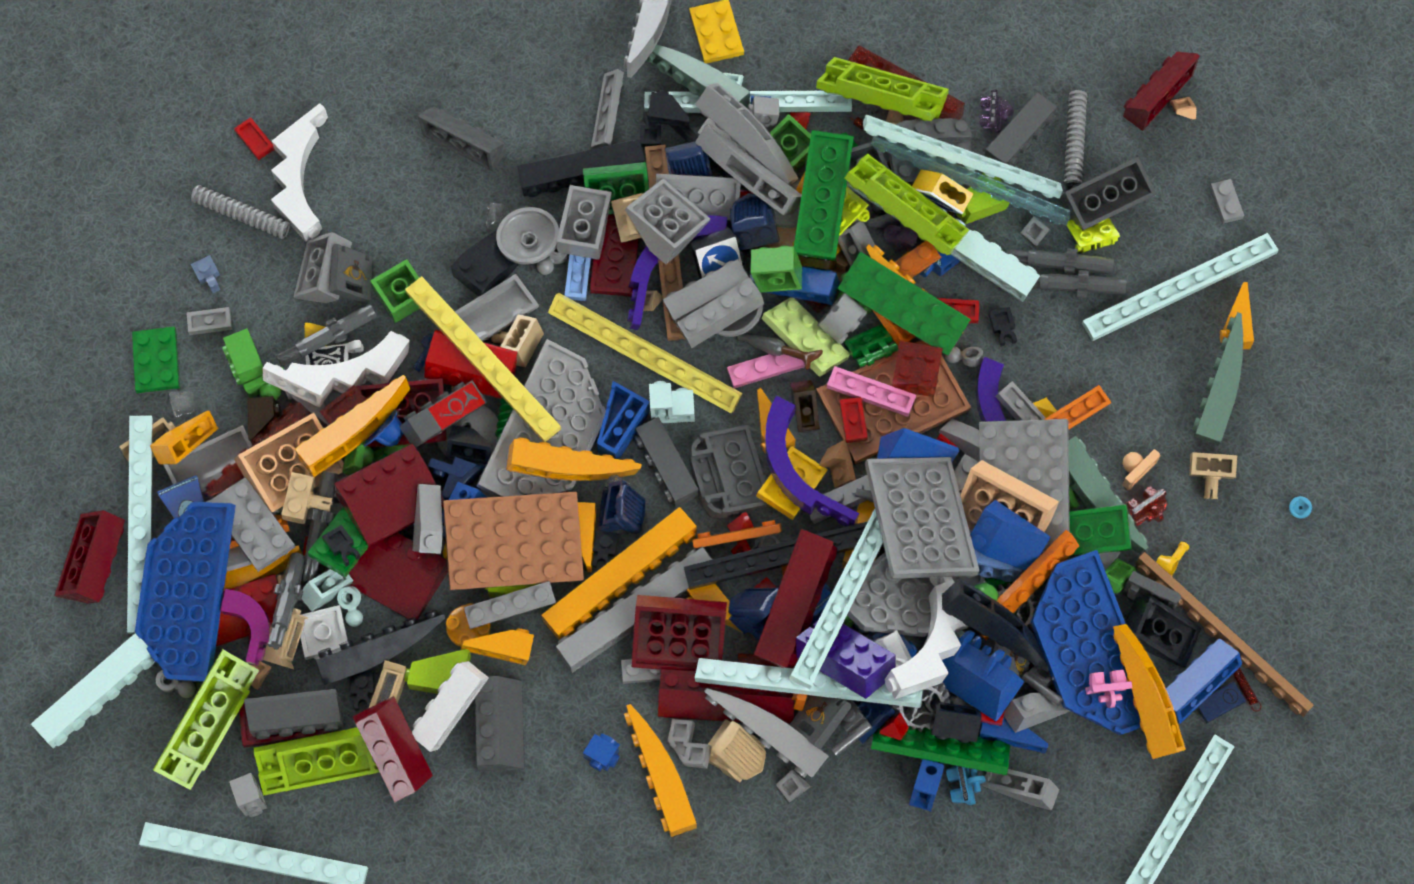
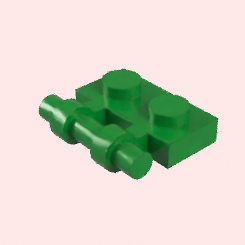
M882 324L844 341L845 348L853 359L862 356V358L856 360L859 368L865 365L870 366L880 358H888L892 356V353L899 350L896 343L887 345L892 342V338Z

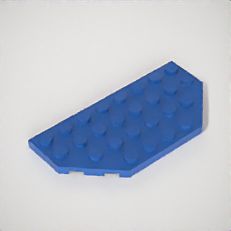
M192 502L186 507L187 510L179 518L176 517L164 528L165 531L158 538H153L147 544L135 633L139 639L141 638L148 646L146 648L154 661L160 665L163 674L169 680L204 682L214 664L220 610L236 507L232 503Z
M1095 550L1056 564L1031 619V625L1044 655L1056 691L1063 698L1061 702L1063 708L1118 735H1122L1141 728L1139 712L1133 703L1132 689L1115 691V694L1122 695V700L1116 701L1114 708H1108L1105 702H1099L1098 697L1105 695V693L1086 695L1085 690L1086 687L1090 686L1089 674L1103 672L1105 684H1111L1110 672L1124 670L1127 680V672L1120 660L1121 652L1119 645L1114 640L1113 629L1114 626L1126 623L1099 553Z

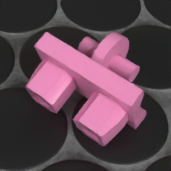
M1124 670L1110 672L1111 684H1105L1103 672L1089 674L1090 686L1085 688L1086 695L1105 693V695L1099 696L1098 700L1100 703L1105 702L1108 708H1114L1116 701L1122 700V695L1115 694V691H1125L1132 688V681L1127 682Z

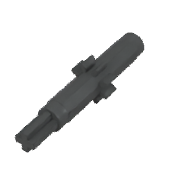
M1067 248V253L1008 249L1007 254L1016 256L1020 263H1028V265L1064 269V274L1075 275V271L1079 270L1089 271L1090 273L1113 274L1115 260L1105 257L1078 255V249Z
M1079 270L1078 275L1041 274L1033 287L1056 291L1077 292V297H1087L1088 292L1126 294L1127 279L1089 276V271Z
M368 304L336 321L335 317L326 321L324 329L277 355L279 364L284 367L335 341L336 345L347 339L346 334L377 318L374 309Z
M322 472L317 491L318 496L333 498L334 500V483L337 482L338 474ZM316 508L308 509L307 519L312 521L306 545V560L301 579L303 581L309 582L316 577L318 562L308 556V551L336 516V513H332L331 510L327 512Z
M292 553L290 555L284 578L275 587L274 594L277 595V604L268 646L273 647L274 650L282 647L285 632L291 621L294 605H296L297 600L302 599L303 591L300 590V582L306 558L300 553Z

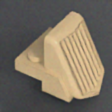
M644 193L611 201L621 242L642 238L625 209Z
M725 719L708 743L711 746L708 763L719 768L722 773L740 783L742 779L748 780L763 771L766 758L765 746L759 742L756 736L750 735L741 725Z

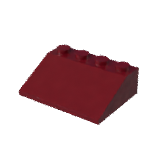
M443 378L408 381L410 390L395 409L397 410L396 416L402 424L405 422L404 417L413 411L418 414L421 412L420 408L430 401L433 404L438 402L436 398L446 392ZM390 383L356 386L357 404L363 403L375 392L382 390ZM447 429L424 443L447 441ZM403 434L399 443L395 446L410 445V443ZM375 440L367 445L370 448L387 447Z
M413 443L334 483L336 497L368 547L414 524L418 484L436 485L423 458ZM441 495V506L443 508L444 499Z
M396 532L368 547L349 572L350 577L354 580L349 586L356 587L360 593L407 619L416 617V620H418L447 575L448 562L447 559L436 553L412 551L413 541Z
M637 595L631 667L696 671L699 658L722 661L727 602Z

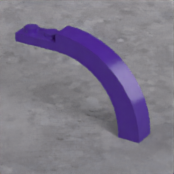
M708 216L711 220L692 240L725 230L728 217ZM647 246L635 264L628 287L636 288L632 290L631 301L634 302L633 309H629L627 321L631 322L630 329L638 330L641 325L649 276L660 260Z
M987 357L983 359L977 381L976 400L981 422L1006 421L999 400L995 397L998 394V384L1004 364Z
M776 396L767 417L765 450L768 466L777 485L796 506L810 515L816 508L820 514L834 517L843 526L847 527L857 524L858 512L811 488L793 468L788 457L785 438L788 426L795 414V405Z

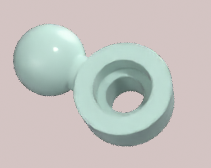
M344 587L338 592L337 600L342 608L348 609L345 616L346 623L351 627H357L363 621L362 613L356 608L360 604L361 594L356 587Z

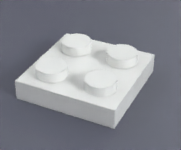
M340 605L301 614L308 617L304 621L305 624L300 636L306 660L317 656L320 650L326 648L334 650L340 647L339 644L348 641Z

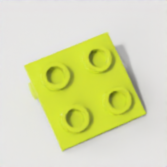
M847 186L839 236L856 219L866 222L870 218L869 211L866 209L869 204Z
M1109 218L1083 231L1073 220L1065 221L1067 228L1077 242L1075 244V249H1078L1077 253L1090 251L1091 246L1093 250H1096L1097 244L1099 248L1113 245L1118 241V237H1120Z

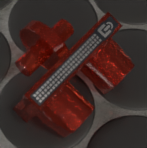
M1150 486L1143 492L1145 500L1142 503L1136 498L1127 503L1128 511L1132 515L1136 526L1145 520L1148 522L1153 519L1157 522L1164 520L1162 513L1167 510L1165 506L1168 505L1165 498L1167 494L1164 489L1161 488L1158 491Z

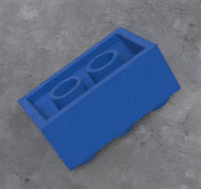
M902 428L880 438L877 459L950 457L953 462L959 452V448Z

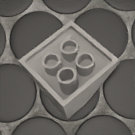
M664 179L660 180L625 209L649 250L665 264L676 257L711 220Z

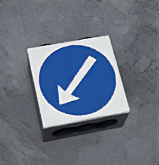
M730 228L690 241L699 279H702L710 271L722 268L729 261L739 259L742 266L745 265L743 254L739 252L738 248L741 246L737 234L734 235Z

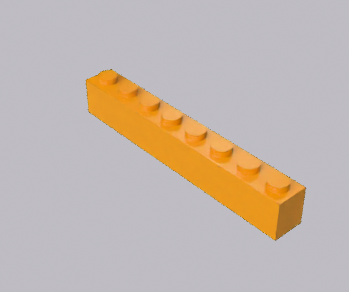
M679 507L542 614L543 622L558 640L566 635H573L576 631L575 628L580 624L588 623L593 618L592 615L595 612L605 610L610 605L609 601L615 597L623 596L628 590L627 587L632 583H639L645 577L644 574L650 569L652 571L657 569L665 557L675 555L679 550V546L683 543H690L696 537L697 526Z

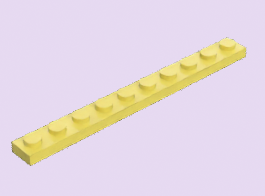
M422 276L405 289L407 295L543 442H546L561 430V426Z
M560 293L555 295L548 311L549 314L688 390H693V393L727 412H734L743 393Z

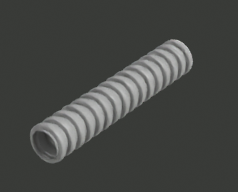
M1081 90L1070 92L1068 100L1067 145L1064 165L1065 180L1063 182L1064 186L1068 188L1081 185L1083 179L1082 168L1084 161L1087 93Z
M197 185L192 191L191 201L193 203L197 202L198 205H203L205 208L209 207L210 210H215L217 213L220 212L222 215L226 214L227 217L232 216L234 220L238 219L239 222H244L246 225L249 224L251 227L255 226L256 229L261 228L263 232L273 233L275 237L279 236L280 239L286 237L289 232V221H284L281 218L278 219L277 216L272 217L271 214L266 215L264 211L255 209L252 206L249 207L247 204L243 205L240 201L237 202V200L226 197L223 194L220 195L218 192L214 193L213 190H208V188Z

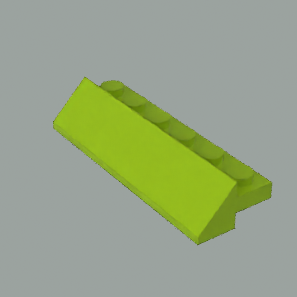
M836 57L826 65L825 73L817 80L816 84L817 89L823 90L826 93L842 95L846 99H856L864 104L877 105L885 110L898 111L902 115L919 117L923 121L939 119L949 92L947 88Z
M869 154L861 158L858 164L844 178L853 188L859 189L866 194L870 201L878 203L886 213L894 215L900 220L902 225L914 230L921 239L930 242L938 252L947 256L951 255L970 231Z
M222 649L153 771L191 790L201 771H205L242 707L244 699L250 693L248 689L259 670Z
M358 728L254 748L263 796L380 773Z

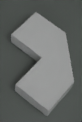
M672 719L668 742L674 748L682 763L686 767L707 769L711 746L709 744L692 743L695 722Z

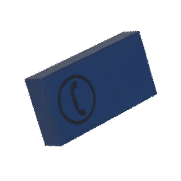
M1232 682L1212 693L1197 707V710L1207 724L1245 703L1246 700L1236 684Z

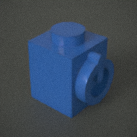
M601 733L600 736L594 734L585 748L583 756L586 760L590 761L589 765L594 769L608 771L610 766L615 767L620 758L618 755L620 744L605 734Z

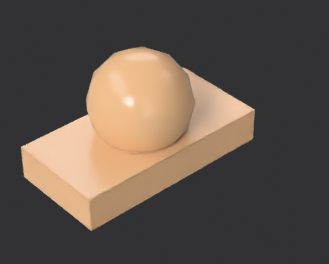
M1154 449L1145 459L1137 452H1130L1125 455L1122 462L1123 467L1130 474L1124 479L1122 485L1127 490H1130L1158 462L1160 453Z

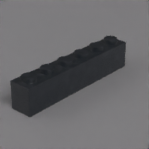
M640 139L523 164L517 166L523 196L535 197L543 192H557L561 188L570 187V185L580 186L584 184L583 169L642 163L645 162Z

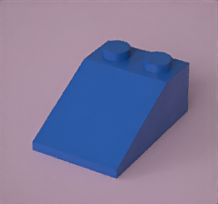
M994 500L983 510L970 534L974 549L987 557L1024 571L1042 554L1051 538L997 500Z

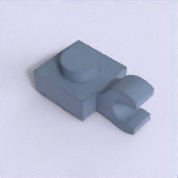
M210 255L191 264L200 284L207 282L212 293L220 290L215 279L220 274Z

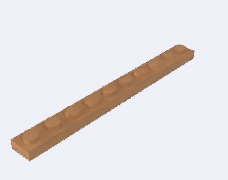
M665 145L645 147L650 188L655 185L656 173L669 174ZM679 254L667 264L661 260L658 261L663 299L669 293L683 289ZM663 302L668 341L685 339Z
M1144 552L1138 558L1135 564L1138 571L1143 576H1148L1153 581L1180 593L1181 599L1177 606L1185 609L1191 620L1194 622L1198 621L1209 636L1217 639L1220 638L1240 653L1242 666L1250 668L1255 673L1254 675L1257 680L1271 687L1273 694L1277 698H1283L1289 704V708L1295 714H1300L1302 717L1310 711L1314 705L1148 554Z

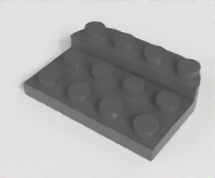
M952 118L933 119L932 121L906 120L896 124L897 126L972 152L970 142L972 133L964 120ZM887 142L891 171L909 185H913L921 169L942 173L956 183L974 182L977 179L976 171L969 170L962 164L949 163L942 157L929 156L925 151L909 149L905 144L899 142Z
M749 425L701 434L695 440L689 452V464L699 491L701 504L711 518L726 519L732 514L771 507L756 497L766 481Z

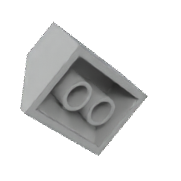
M333 232L307 240L294 298L322 303L338 300L340 296L330 292L332 247L334 244H340L341 246L351 248L352 242Z

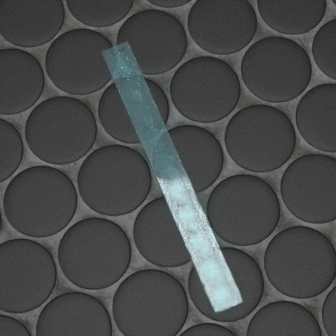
M879 135L872 137L870 145L874 146V149L879 152L886 151L893 154L899 160L912 162L918 168L923 169L925 167L932 170V172L942 173L960 185L966 184L971 186L976 192H985L996 200L1010 202L1015 208H1024L1035 216L1049 218L1054 224L1067 225L1070 219V210L958 164L949 163L939 156H929L925 151L909 149L905 144L889 142L885 137Z

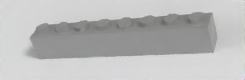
M703 547L699 550L693 549L686 555L684 560L672 563L668 567V571L662 575L660 573L656 574L650 579V583L644 587L638 586L631 592L632 595L628 598L619 599L613 604V608L607 612L606 610L601 611L595 616V620L589 624L584 623L576 629V633L561 638L558 641V645H556V649L570 671L573 673L634 631L637 595L671 598L685 597L689 587L684 567L712 560Z

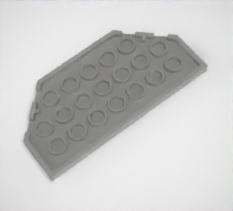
M547 339L524 387L561 426V430L547 440V443L554 447L567 446L579 452L583 450L590 451L602 426L606 412L605 407L601 404L598 389L587 369L586 359ZM513 409L476 487L496 497L561 493L571 490L575 486L576 481L548 479L506 470L509 445L514 439L526 438L534 443L543 442Z
M884 552L872 563L847 616L863 631L891 634L897 630L900 635L925 637L928 635L931 620L928 596L935 586L931 583L930 577L892 579L886 552ZM980 575L952 577L954 582L960 578L971 586L985 583V578Z

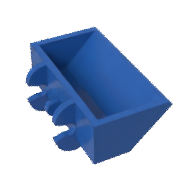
M969 630L961 638L957 636L961 647L956 654L942 660L948 671V675L943 680V683L947 690L994 721H997L1024 681L1009 669L1012 659L1009 655L1003 658L1005 651L999 649L989 657L991 647L985 645L980 651L981 638L976 636L973 639L975 632Z

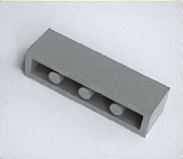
M739 259L729 261L722 268L708 272L702 279L692 281L685 288L669 293L663 299V302L677 328H679L677 325L678 321L744 282L749 277Z
M748 278L677 322V325L692 349L764 305V301L751 278Z

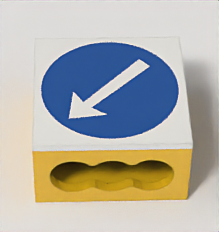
M922 169L912 185L913 188L940 208L958 214L964 213L973 196V193L944 174Z

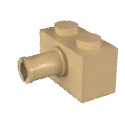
M518 314L509 332L500 331L493 335L491 339L493 343H500L502 348L517 351L516 365L526 367L544 333L537 318Z
M1192 452L1190 454L1189 476L1203 477L1205 479L1204 499L1210 498L1211 490V499H1218V481L1221 478H1236L1237 455Z
M292 472L281 514L282 519L305 524L310 507L330 512L333 498L313 494L315 484L313 476Z

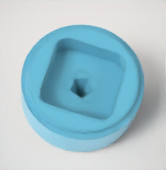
M1299 496L1290 502L1289 510L1294 517L1303 519L1311 514L1312 504L1307 498Z

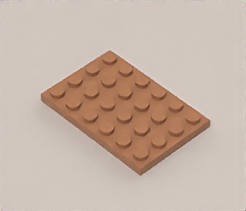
M921 340L892 353V356L888 358L884 357L875 361L870 366L866 365L853 371L855 374L915 394L916 398L908 417L862 401L868 440L847 443L850 456L854 463L857 464L878 454L880 438L884 435L902 428L922 434L971 411L970 404L939 350ZM827 384L816 388V393L842 441L845 440L839 402L842 399L853 397L828 389Z
M577 492L443 501L450 590L542 584L548 581L550 583L584 580Z

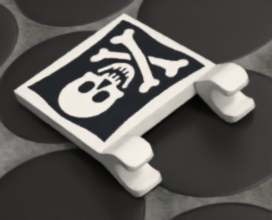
M354 340L346 344L324 346L306 356V365H329L349 360V353H361L364 351V346L360 340Z

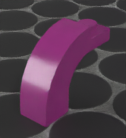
M225 589L220 611L224 615L239 617L248 622L251 629V640L246 662L249 665L258 666L259 661H263L265 655L263 645H268L272 631L270 619L264 609L253 598L242 592Z

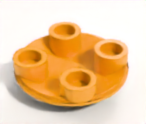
M472 603L457 607L446 620L448 637L459 647L462 646L464 640L486 636L490 633L491 623L470 629L464 607L473 605Z

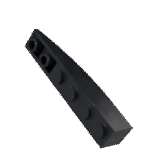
M960 578L942 593V610L946 614L974 628L983 636L991 638L1000 646L1013 651L1017 656L1023 657L1034 666L1040 667L1046 672L1049 671L1036 636L1018 617L995 599Z
M432 610L425 613V617L416 620V617L403 621L404 625L395 627V625L387 626L382 629L381 633L376 635L373 632L361 636V640L352 642V640L345 641L339 644V648L331 650V648L320 650L318 655L314 656L323 684L327 685L366 671L383 663L384 660L391 659L427 635L445 619V615L441 611Z

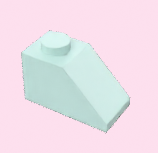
M330 569L310 580L302 590V600L313 612L330 602L338 595L340 589L348 587L354 580L349 574L345 578Z

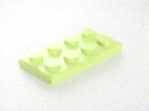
M788 298L765 312L761 318L789 347L803 352L823 350L822 355L812 361L810 366L819 377L832 370L834 366L837 367L845 362L850 356V353L817 325L819 322L795 298Z

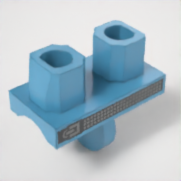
M961 766L947 769L948 781L951 783L960 781L961 787L950 790L952 802L966 803L968 805L976 804L974 792H981L980 784L986 782L985 776H978L976 769L969 771V768Z

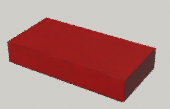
M251 117L234 128L236 134L258 161L275 150L271 141Z

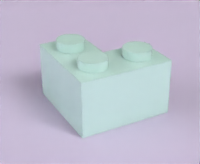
M665 381L649 384L651 420L659 417L662 423L695 422L693 390L679 388L676 391H671V383H666Z

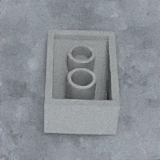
M570 185L556 241L558 253L600 259L611 192Z

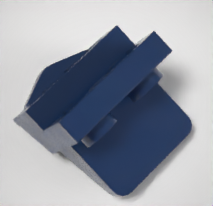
M695 142L665 148L669 174L713 177L709 155Z
M752 193L746 194L733 203L732 208H730V220L734 235L737 234L741 246L738 247L739 251L780 241L773 207Z
M455 457L452 465L431 458L428 467L433 474L432 477L442 481L448 478L442 492V497L444 500H449L457 482L470 486L482 475L486 465H476Z
M624 480L609 483V488L603 490L596 531L612 532L622 529L633 534L640 533L645 517L646 500Z
M749 588L733 596L730 599L728 612L731 614L729 620L744 634L749 631L756 639L760 640L779 588Z

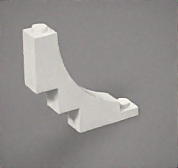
M320 103L272 140L275 151L284 160L271 171L274 179L284 190L273 197L271 202L274 209L286 221H289L290 226L305 242L310 238L317 237L320 230H322L320 221L306 202L303 186L308 156L319 139L316 127L322 126L328 118L325 108Z
M390 331L385 339L370 351L354 359L336 364L303 365L292 363L285 371L282 367L267 362L263 367V381L317 407H321L333 389L352 398L356 393V386H361L364 380L373 384L388 383L409 353L410 340L401 334Z
M930 577V581L935 587L928 596L931 620L926 642L918 654L901 666L891 669L884 679L886 688L892 693L894 699L940 684L948 675L942 660L956 654L961 644L955 632L968 627L962 621L946 614L942 610V593L955 583L952 577Z

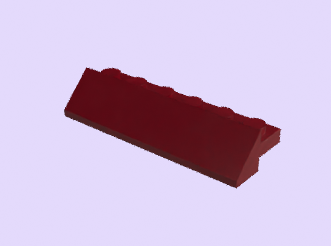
M801 529L754 653L756 657L764 662L777 667L792 669L797 663L796 637L808 629L813 620L814 611L817 603L820 601L832 563L836 558L838 548L833 545V541Z
M661 669L658 717L722 722L726 719L732 722L733 720L723 713L725 710L723 706L718 703L715 707L705 699L708 694L704 690L709 688L752 703L775 715L787 724H790L793 720L795 700H792L793 693L700 683L695 681L696 671ZM738 718L734 719L736 723H743Z

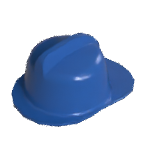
M397 410L391 413L363 446H367L374 440L389 447L399 443L403 432L400 429L402 422L396 416Z

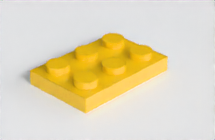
M729 0L689 8L704 63L707 64L744 55V49Z
M791 446L787 453L793 468L800 478L815 490L828 469L819 466V463ZM771 473L756 497L793 520L800 511V508L782 492Z

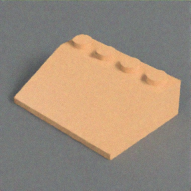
M314 413L234 458L243 476L247 478L271 513L284 506L292 472L312 476L299 460L295 448L323 429ZM340 459L324 471L339 475L343 472L344 462ZM322 472L314 477V488L319 486Z
M983 460L971 468L960 495L968 528L973 531L983 510L994 500H997L1045 533L1059 503L1054 498Z

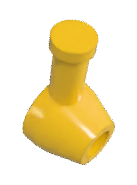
M1180 542L1172 557L1160 555L1156 563L1172 576L1177 569L1180 559L1189 550V545L1185 542Z

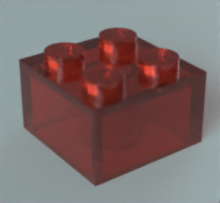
M900 341L892 387L912 394L934 397L943 348Z

